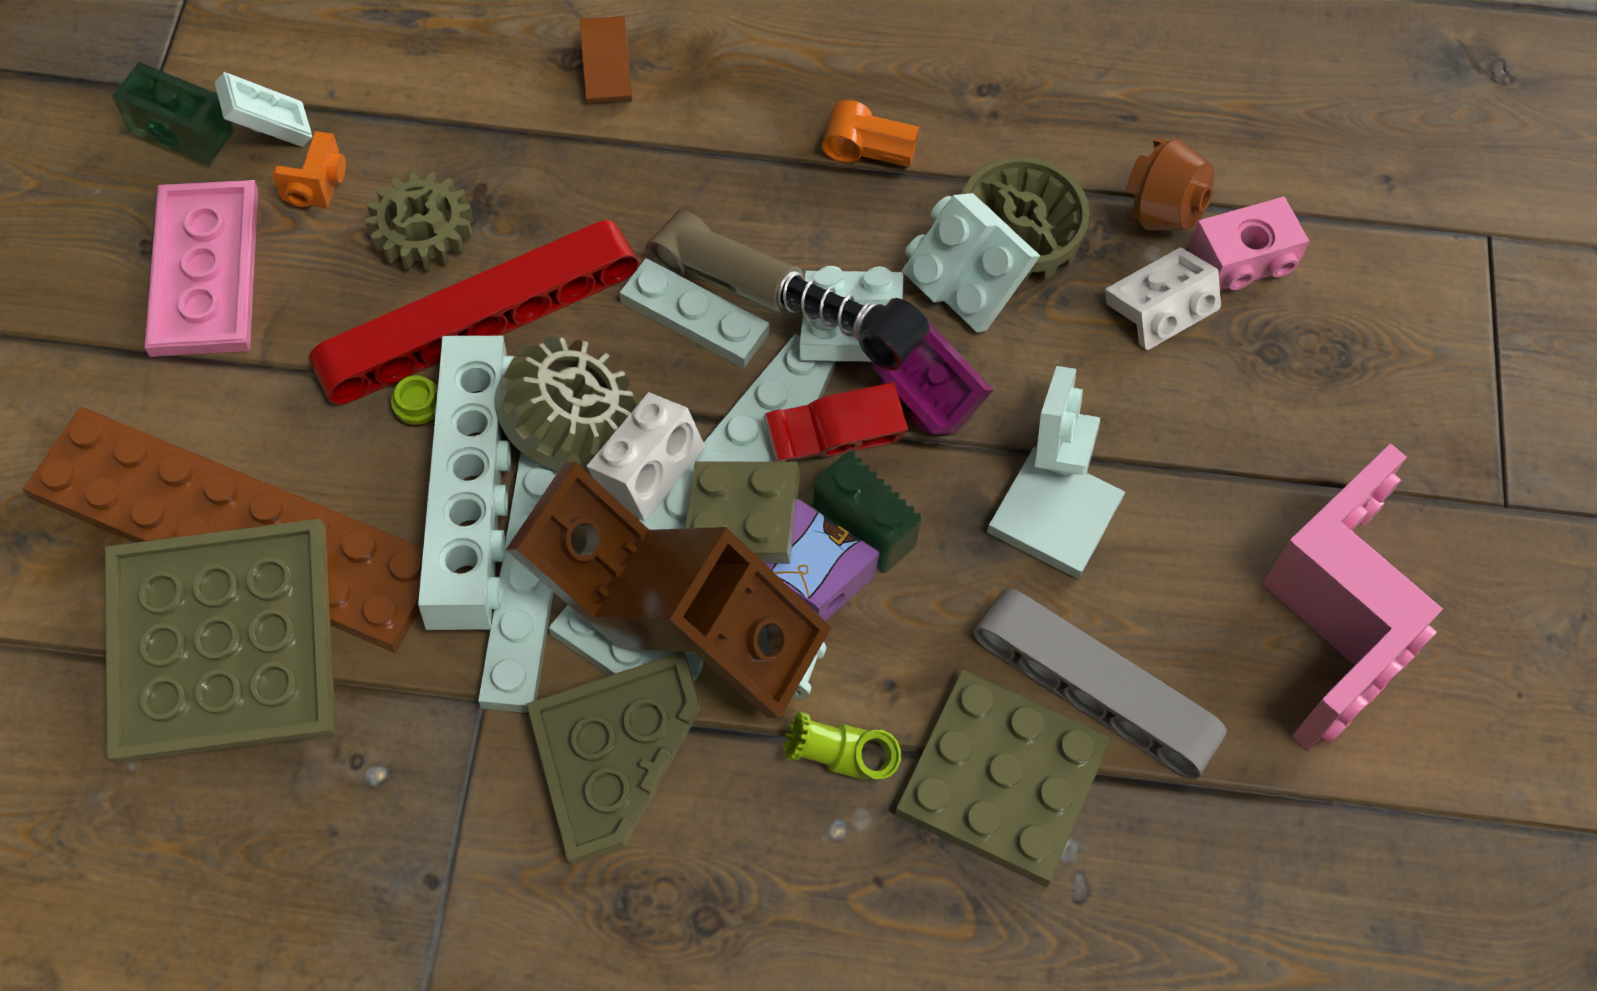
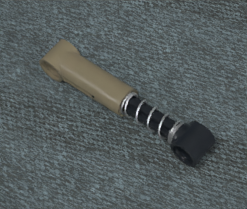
M686 210L677 211L646 246L647 253L653 262L681 277L688 273L783 314L786 312L798 313L802 311L806 319L810 321L821 319L822 324L826 328L839 327L843 335L848 337L855 336L865 355L883 369L890 371L898 370L930 332L927 318L912 303L900 298H892L886 305H872L871 302L862 305L854 302L853 295L850 294L842 297L836 294L835 287H830L826 290L818 287L817 280L815 279L809 282L804 281V273L797 266L710 231L708 226L699 217Z

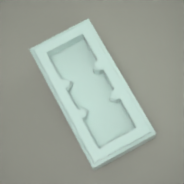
M225 72L214 82L224 119L301 147L312 138L302 101Z

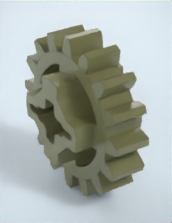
M415 171L410 172L409 182L402 183L397 177L391 178L393 189L388 191L379 187L376 190L379 202H368L367 208L370 217L365 219L374 249L376 252L383 250L386 261L389 263L401 257L404 269L409 270L414 261H421L424 270H428L431 266V259L438 258L440 262L447 264L449 263L447 252L452 250L462 253L464 248L461 238L468 239L472 237L470 223L474 221L465 191L463 189L455 191L454 182L451 178L439 184L435 172H430L425 180H419ZM447 210H449L451 213L449 223L446 222L447 218L445 212ZM391 218H393L392 223L394 226L392 231L389 229Z

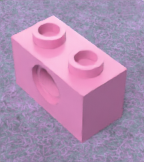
M1284 196L1198 220L1188 249L1191 254L1218 269L1220 290L1227 288L1238 290L1246 287L1254 280L1272 275L1276 278L1283 277L1293 272L1299 266V262L1310 241Z

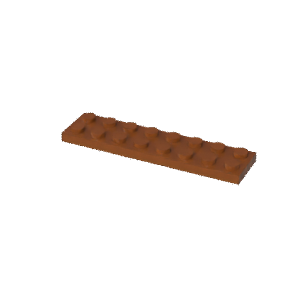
M82 406L79 407L23 488L30 499L134 543L320 519L326 525L330 626L396 653L420 611L418 603L423 547Z

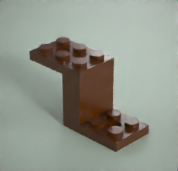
M565 462L506 548L508 553L617 648L695 653L768 718H781L831 630V627L727 527L649 530L577 462ZM577 525H580L586 532L587 544L581 554L576 553L571 544V534ZM764 626L769 630L768 636L770 640L769 649L765 654L761 652L758 645V636Z

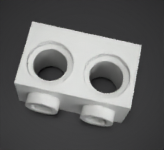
M648 392L586 467L591 476L635 517L646 521L705 448V445L687 407Z

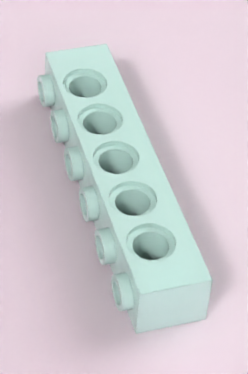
M504 336L442 337L418 603L426 630L491 629L492 609H501L502 580L501 577H494L495 562H504L505 534L504 530H498V516H507L508 489L507 485H501V471H510L511 446L510 441H504V431L499 423L495 409V392L499 380L512 359L515 358V356H507ZM472 433H481L476 436H468ZM469 476H479L471 481L464 480ZM467 520L477 521L470 526H458ZM463 566L474 567L471 571L467 573H454L458 568Z

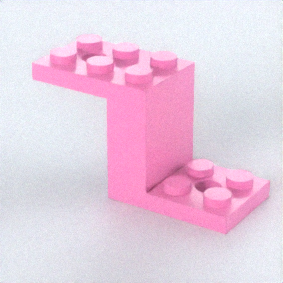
M1391 443L1289 540L1262 583L1355 665L1319 702L1291 736L1307 751L1321 738L1328 744H1331L1437 633L1430 626V623L1443 608L1353 532L1359 524L1365 526L1384 506L1385 503L1383 501L1402 481L1395 474L1407 456Z

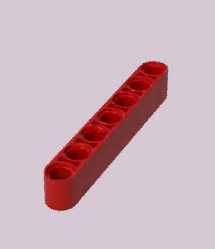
M602 220L329 338L311 350L308 361L328 400L336 405L347 404L439 364L443 336H502L628 279L638 268L639 260L616 222Z

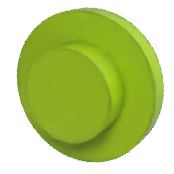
M419 375L402 379L397 384L391 397V405L395 415L401 421L412 425L424 424L433 420L436 415L438 386L433 381Z

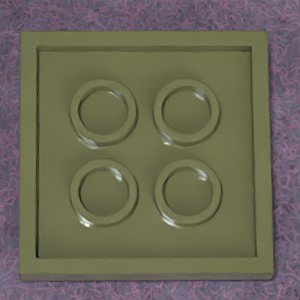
M962 669L896 808L895 816L1048 887L1112 737Z

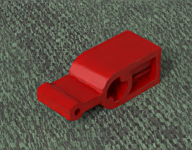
M895 382L822 397L808 405L784 410L778 409L767 412L764 415L776 462H792L818 455L821 457H831L897 443L908 430Z

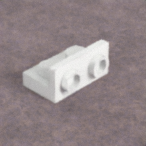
M1181 247L1105 289L1107 305L1137 324L1139 345L1146 350L1157 346L1213 314L1221 307L1218 269Z

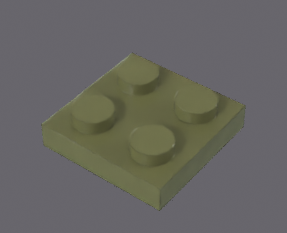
M695 461L685 528L727 527L764 563L790 564L800 478L798 463Z

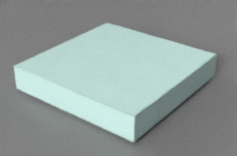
M1033 447L990 522L987 533L1079 580L1121 503L1125 491L1088 473L1085 475H1059L1049 469L1035 467L1037 448Z

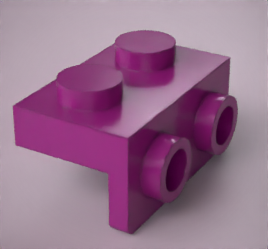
M929 322L930 332L898 370L890 371L883 369L874 362L871 366L881 376L879 379L880 385L895 382L899 399H902L913 411L911 418L922 430L930 434H956L994 390Z

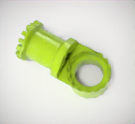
M798 711L792 717L791 724L787 727L791 734L785 733V737L789 738L783 744L785 746L783 750L786 752L784 755L785 759L794 762L800 758L826 764L827 770L857 779H885L898 769L901 762V749L898 741L892 734L884 730L868 731L842 723L833 727L811 721L809 714ZM870 739L879 742L885 752L884 763L876 771L867 768L861 757L862 748Z

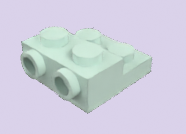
M973 193L958 194L952 197L946 196L934 206L930 213V218L934 221V224L928 233L917 236L907 246L905 256L909 261L902 272L933 302L945 301L976 332L986 331L1037 262L1040 255Z
M825 266L819 271H806L805 273L806 282L815 279L817 280L818 287L826 290L830 287H835L836 294L842 297L851 294L854 297V302L862 305L871 302L872 305H886L892 298L903 299V272H891L885 267L877 266L869 269L867 272L842 271L836 266ZM803 315L800 337V360L873 362L862 351L859 341L856 340L855 336H845L839 327L829 329L822 324L821 319L810 321Z

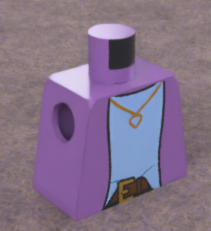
M797 499L790 564H765L826 621L875 576L879 552Z

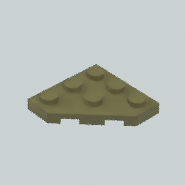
M679 652L527 703L567 860L574 865L627 847L702 706L684 652Z

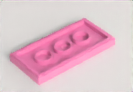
M255 180L158 185L145 336V350L149 357L250 351L258 188Z

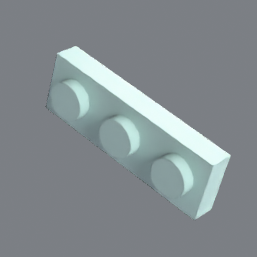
M647 258L619 292L620 303L743 369L769 334L770 323Z

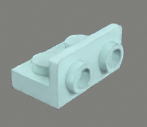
M1056 366L1041 412L1035 467L1049 469L1059 475H1085L1088 471L1097 438L1100 418L1080 414L1083 389L1074 388L1076 369Z

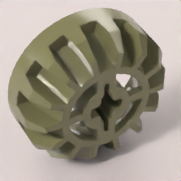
M1025 156L1007 157L986 164L977 170L966 183L962 194L973 193L1040 255L1022 282H1027L1031 272H1037L1038 276L1042 279L1054 276L1057 267H1068L1074 261L1078 249L1082 247L1088 227L1089 205L1079 183L1064 169L1038 158Z
M548 337L544 343L530 342L523 347L518 356L512 359L499 380L495 392V409L504 433L525 456L552 470L559 471L565 462H577L584 470L589 472L586 466L636 408L637 401L632 392L626 391L630 381L625 372L619 371L611 374L608 370L612 360L609 354L604 352L596 359L586 354L588 342L575 340L568 348L565 339L562 337ZM554 363L571 367L564 369L560 373L547 369Z

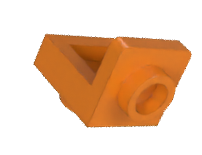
M315 131L302 169L275 166L272 176L281 200L299 207L311 205L328 208L336 182L341 183L343 181L346 159L343 154H340L333 133Z

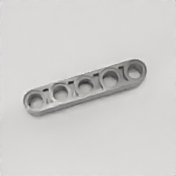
M1004 589L974 629L976 640L987 651L1181 776L1189 779L1199 778L1226 736L1227 730L1224 724L1212 713L1017 590Z

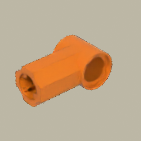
M842 100L833 106L821 144L822 150L831 159L843 163L856 162L863 156L910 167L920 127L872 116L868 107L854 100Z

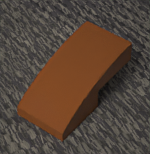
M625 17L579 19L587 104L632 101Z

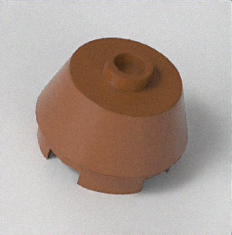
M1156 138L1153 140L1154 151L1149 157L1140 154L1131 172L1126 193L1135 195L1134 209L1131 208L1126 212L1127 217L1132 221L1141 223L1146 231L1191 229L1211 202L1214 183L1213 166L1180 139L1167 141Z

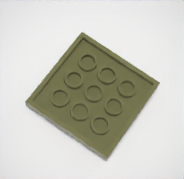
M320 519L105 547L107 760L121 763L336 734L326 525Z

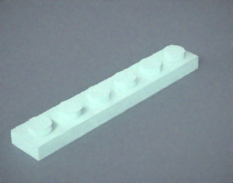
M522 452L520 454L505 542V559L502 562L500 571L502 606L501 609H494L478 702L481 709L529 713L527 703L536 701L538 696L553 591L508 553L506 548L558 471L534 462Z

